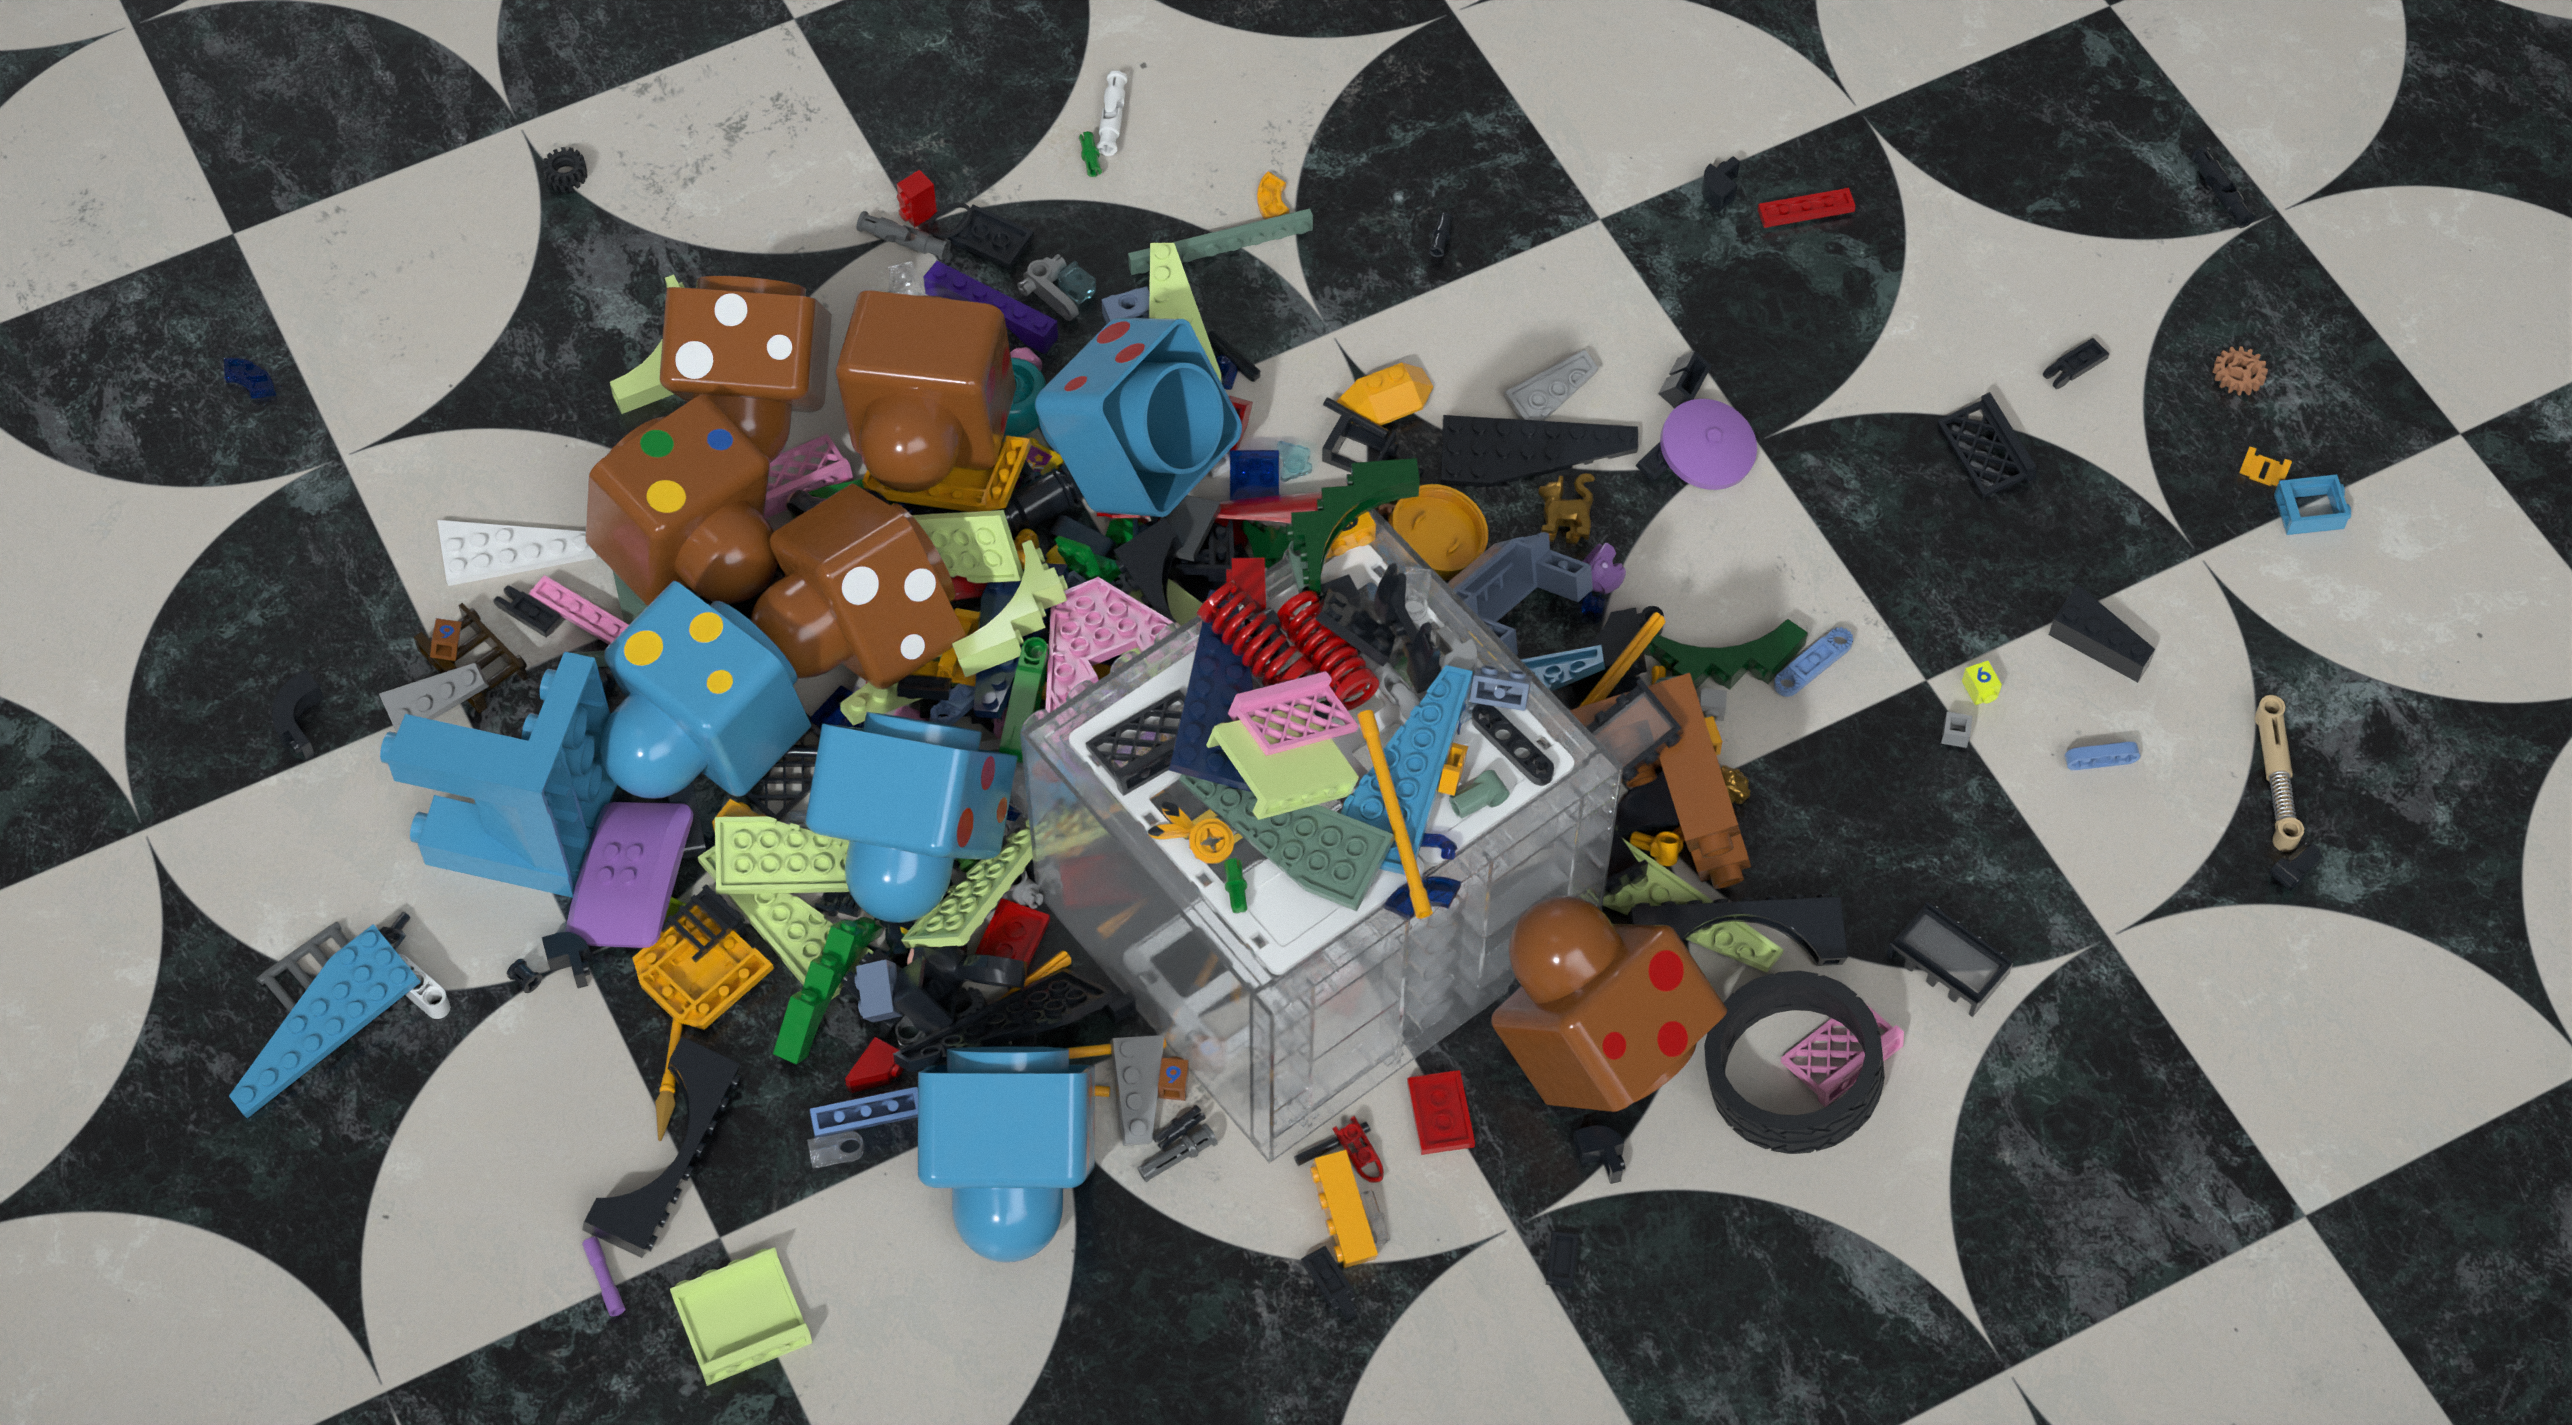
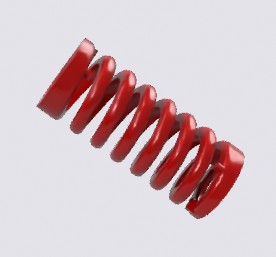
M1230 580L1214 592L1197 611V615L1204 622H1213L1212 631L1215 634L1223 633L1222 642L1224 644H1233L1232 653L1234 655H1243V665L1247 667L1253 666L1252 674L1258 678L1263 677L1262 684L1264 687L1306 677L1314 668L1305 656H1301L1291 666L1276 675L1287 660L1297 652L1295 645H1291L1281 655L1266 664L1277 649L1287 641V637L1284 634H1281L1270 645L1255 654L1266 639L1277 630V626L1272 623L1252 640L1245 643L1256 628L1267 619V615L1263 612L1257 615L1245 627L1235 632L1246 617L1256 609L1257 605L1255 602H1250L1238 614L1224 622L1236 606L1247 596L1244 591H1240L1233 598L1230 596L1231 592L1233 594L1238 589L1234 580ZM1225 599L1229 601L1223 607L1217 609V606L1220 605Z
M1315 591L1299 593L1285 602L1277 612L1281 629L1287 633L1289 641L1295 644L1297 652L1305 656L1314 666L1311 671L1313 674L1325 671L1332 678L1329 686L1347 711L1361 706L1377 691L1379 687L1378 678L1371 669L1365 668L1366 661L1362 657H1358V650L1354 646H1350V643L1315 620L1320 605L1319 595ZM1311 601V605L1305 607L1296 616L1293 612L1298 607ZM1308 617H1312V618L1309 619L1308 621L1302 623V622L1305 621ZM1322 625L1318 630L1311 633L1315 628ZM1331 635L1328 639H1326V640L1323 641L1322 643L1318 644V643H1319L1321 640H1323L1325 637ZM1336 646H1338L1334 651H1332L1331 653L1327 654L1330 650H1332L1333 648H1335ZM1346 657V658H1345L1344 660H1342L1340 663L1336 664L1339 660H1341L1342 658ZM1352 669L1349 673H1347L1346 675L1342 676V675H1343L1344 673H1346L1348 670ZM1361 691L1364 692L1363 695L1355 700L1344 701V699L1357 695Z

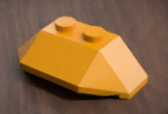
M1401 362L1357 379L1336 402L1381 426L1423 410L1433 390V385L1423 368Z

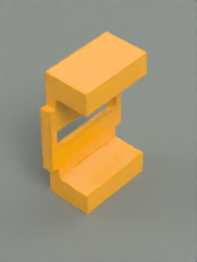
M2249 447L2239 473L2249 476V479L2269 486L2271 484L2277 486L2279 481L2285 480L2292 461L2285 459L2283 465H2281L2276 460L2262 455L2256 456V448ZM2264 462H2269L2270 466L2265 479L2259 478Z
M1453 742L1447 764H1444L1438 792L1455 796L1469 746Z

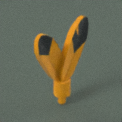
M1163 802V814L1173 824L1156 825L1148 830V835L1155 839L1189 836L1195 826L1191 819L1175 804Z

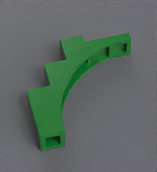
M860 917L855 921L841 920L830 927L822 955L810 962L802 990L790 997L773 1052L774 1055L794 1064H798L808 1058L819 1024L843 977L867 945L881 937L883 927L875 924L876 922L873 919Z

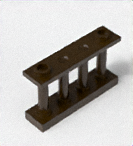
M461 603L458 605L462 616L458 620L462 622L461 631L470 626L477 634L458 647L456 661L485 641L492 650L474 663L478 664L481 670L498 657H501L508 664L487 680L489 687L466 700L480 714L487 709L486 693L514 673L523 681L528 679L525 670L527 664L520 655L515 656L480 621L479 614L473 608L468 609ZM422 631L413 637L418 651L440 674L457 669L455 666L456 661L430 657L432 637L428 639Z

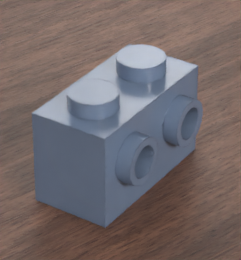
M1483 665L1482 668H1476L1474 673L1470 702L1525 711L1528 704L1532 676H1526V672L1521 670H1510L1508 673L1498 671V668L1495 666Z
M881 960L856 966L855 984L860 991L861 999L858 1002V1008L863 1019L877 1022L903 1016L894 1005L897 982L896 964L889 960Z

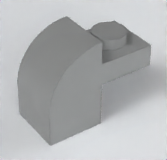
M1446 626L1437 630L1436 646L1445 655L1439 659V673L1445 665L1473 671L1474 677L1477 663V648L1473 640L1469 639L1463 643L1459 635L1455 632L1452 633Z

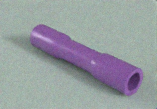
M590 1237L582 1243L586 1256L595 1272L609 1315H620L625 1311L621 1296L610 1275L598 1238Z

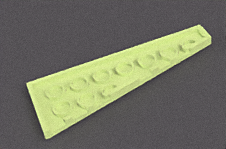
M1626 840L1624 842L1638 862L1645 859L1648 862L1646 876L1641 882L1637 884L1631 883L1623 887L1619 893L1615 895L1609 894L1601 898L1581 869L1568 884L1567 888L1571 893L1625 915H1628L1631 907H1635L1634 905L1638 903H1650V906H1658L1667 901H1674L1677 905L1687 904L1688 901L1701 900L1702 903H1713V900L1658 864ZM1725 922L1711 925L1686 938V940L1764 972H1768L1784 951L1744 922Z
M715 846L698 856V861L716 882ZM790 893L726 894L795 977L804 985L810 962L822 955L830 927L833 923L827 920L822 913ZM866 947L856 958L845 976L850 971L855 973L857 971L856 966H859L860 960L868 952L871 954L874 952ZM842 983L839 984L832 999L840 994L843 986Z

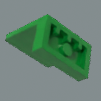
M1062 536L1055 538L1059 547L1058 552L1064 558L1070 572L1074 570L1087 581L1099 577L1109 584L1121 574L1114 562L1115 560L1093 553L1088 545Z

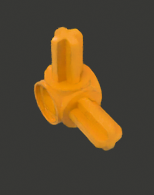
M1681 826L1675 828L1672 832H1661L1655 837L1635 831L1630 838V843L1633 846L1650 851L1654 860L1663 866H1672L1677 863L1678 854L1682 850L1683 842L1685 841Z

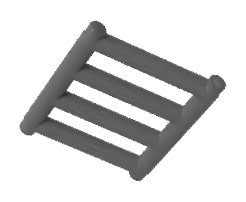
M335 922L268 968L256 979L262 985L266 984L285 1008L291 1012L296 1002L274 977L288 968L307 990L313 981L299 966L297 961L310 953L323 968L329 958L318 946L332 937L342 949L349 943V940L340 931L342 929L340 924Z

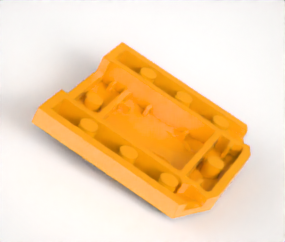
M696 906L690 910L715 935L722 931ZM684 916L677 921L703 946L710 942ZM672 926L665 933L661 932L658 941L653 946L643 948L632 957L641 988L675 1021L703 1030L774 969L773 964L756 948L753 949L734 930L696 963L691 957L698 950ZM683 970H686V977L681 978Z

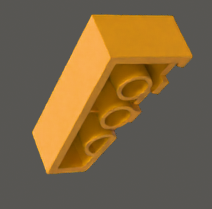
M1342 1150L1314 1158L1310 1167V1174L1318 1191L1320 1207L1322 1210L1324 1209L1327 1220H1325L1327 1231L1330 1236L1333 1235L1336 1246H1333L1337 1262H1342L1343 1267L1347 1268L1375 1260L1378 1253L1347 1151Z

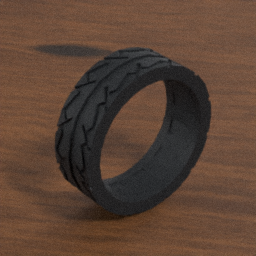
M1799 970L1778 972L1775 975L1772 973L1756 978L1737 989L1735 993H1732L1724 1002L1727 1008L1726 1015L1707 1033L1704 1045L1705 1066L1711 1094L1717 1111L1728 1126H1733L1732 1130L1754 1145L1764 1149L1771 1148V1151L1786 1154L1811 1153L1815 1150L1817 1152L1836 1146L1852 1136L1855 1131H1858L1873 1114L1880 1100L1885 1080L1881 1034L1878 1031L1879 1028L1872 1011L1862 998L1856 997L1857 994L1842 982L1825 975L1818 976V973ZM1792 1010L1816 1012L1827 1015L1842 1023L1854 1034L1865 1053L1862 1070L1856 1082L1843 1097L1823 1109L1800 1115L1776 1114L1756 1107L1747 1102L1734 1090L1725 1075L1728 1056L1735 1042L1749 1027L1775 1013Z

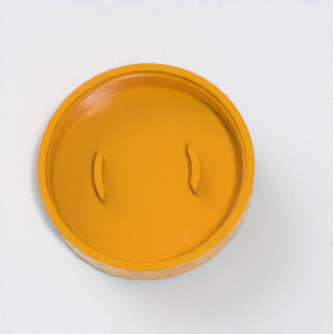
M1444 485L1419 486V496L1399 499L1390 515L1387 526L1389 544L1399 561L1412 569L1421 563L1427 564L1428 576L1432 580H1452L1484 553L1488 543V526L1479 507L1462 492Z

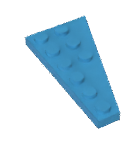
M1601 645L1510 661L1504 667L1495 664L1490 665L1497 667L1498 671L1509 673L1510 670H1521L1526 672V676H1532L1528 701L1605 669ZM1472 685L1465 702L1466 709L1462 712L1460 718L1461 725L1471 719L1472 710L1478 704L1470 702Z

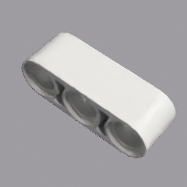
M399 954L421 981L419 984H422L420 988H413L405 995L434 1019L445 1017L450 1011V1003L445 990L408 957ZM436 1000H441L437 1004H432V1002Z

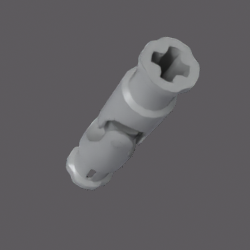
M1361 652L1359 657L1366 661L1365 668L1371 669L1378 678V688L1390 702L1400 707L1402 716L1408 720L1411 711L1415 706L1419 705L1422 699L1411 691L1410 686L1390 663L1381 666ZM1394 684L1391 692L1389 693L1386 688L1389 685Z

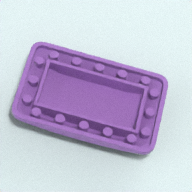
M612 802L605 805L598 816L583 858L565 932L581 936L588 946L633 948L653 946L658 941L693 820L692 809L686 804Z

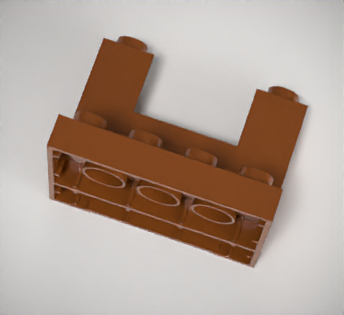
M1687 673L1649 685L1647 687L1682 727L1683 734L1680 735L1682 739L1669 749L1666 746L1659 752L1660 757L1648 766L1645 763L1638 769L1639 774L1626 783L1627 787L1642 786L1654 781L1657 778L1655 769L1662 767L1689 852L1692 853L1701 882L1711 880L1714 889L1740 883L1744 880L1741 870L1750 868L1751 864L1691 675ZM1620 695L1538 721L1550 736L1563 746L1574 737L1573 733L1580 727L1584 729L1595 720L1594 716L1602 710L1605 712L1616 703V698ZM1644 697L1571 756L1594 786L1598 788L1671 730V728ZM1543 737L1540 738L1541 746L1544 750L1551 747ZM1573 770L1558 781L1565 796L1568 797L1575 794L1578 803L1597 800Z

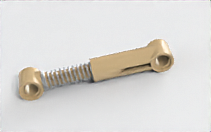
M2268 695L2260 701L2254 719L2259 726L2266 778L2271 784L2276 819L2273 844L2282 852H2292L2297 848L2303 836L2304 827L2296 819L2294 801L2292 800L2293 793L2291 792V781L2289 780L2292 777V768L2283 715L2285 704L2281 698Z

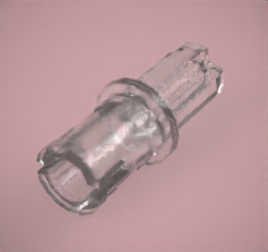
M1372 1190L1362 1192L1360 1197L1375 1246L1386 1244L1391 1239L1385 1226V1214L1380 1212Z

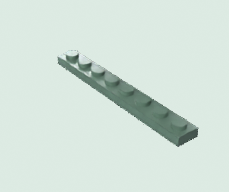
M1310 209L1172 243L1176 246L1181 263L1191 262L1195 259L1214 256L1227 251H1235L1239 248L1259 245L1263 242L1279 240L1287 236L1312 231L1313 215ZM1150 248L1128 253L1131 275L1150 271Z

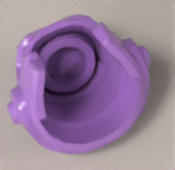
M1604 543L1603 546L1597 544L1582 561L1591 565L1592 591L1602 594H1608L1619 588L1626 576V570L1622 563L1613 564L1616 552L1608 543Z

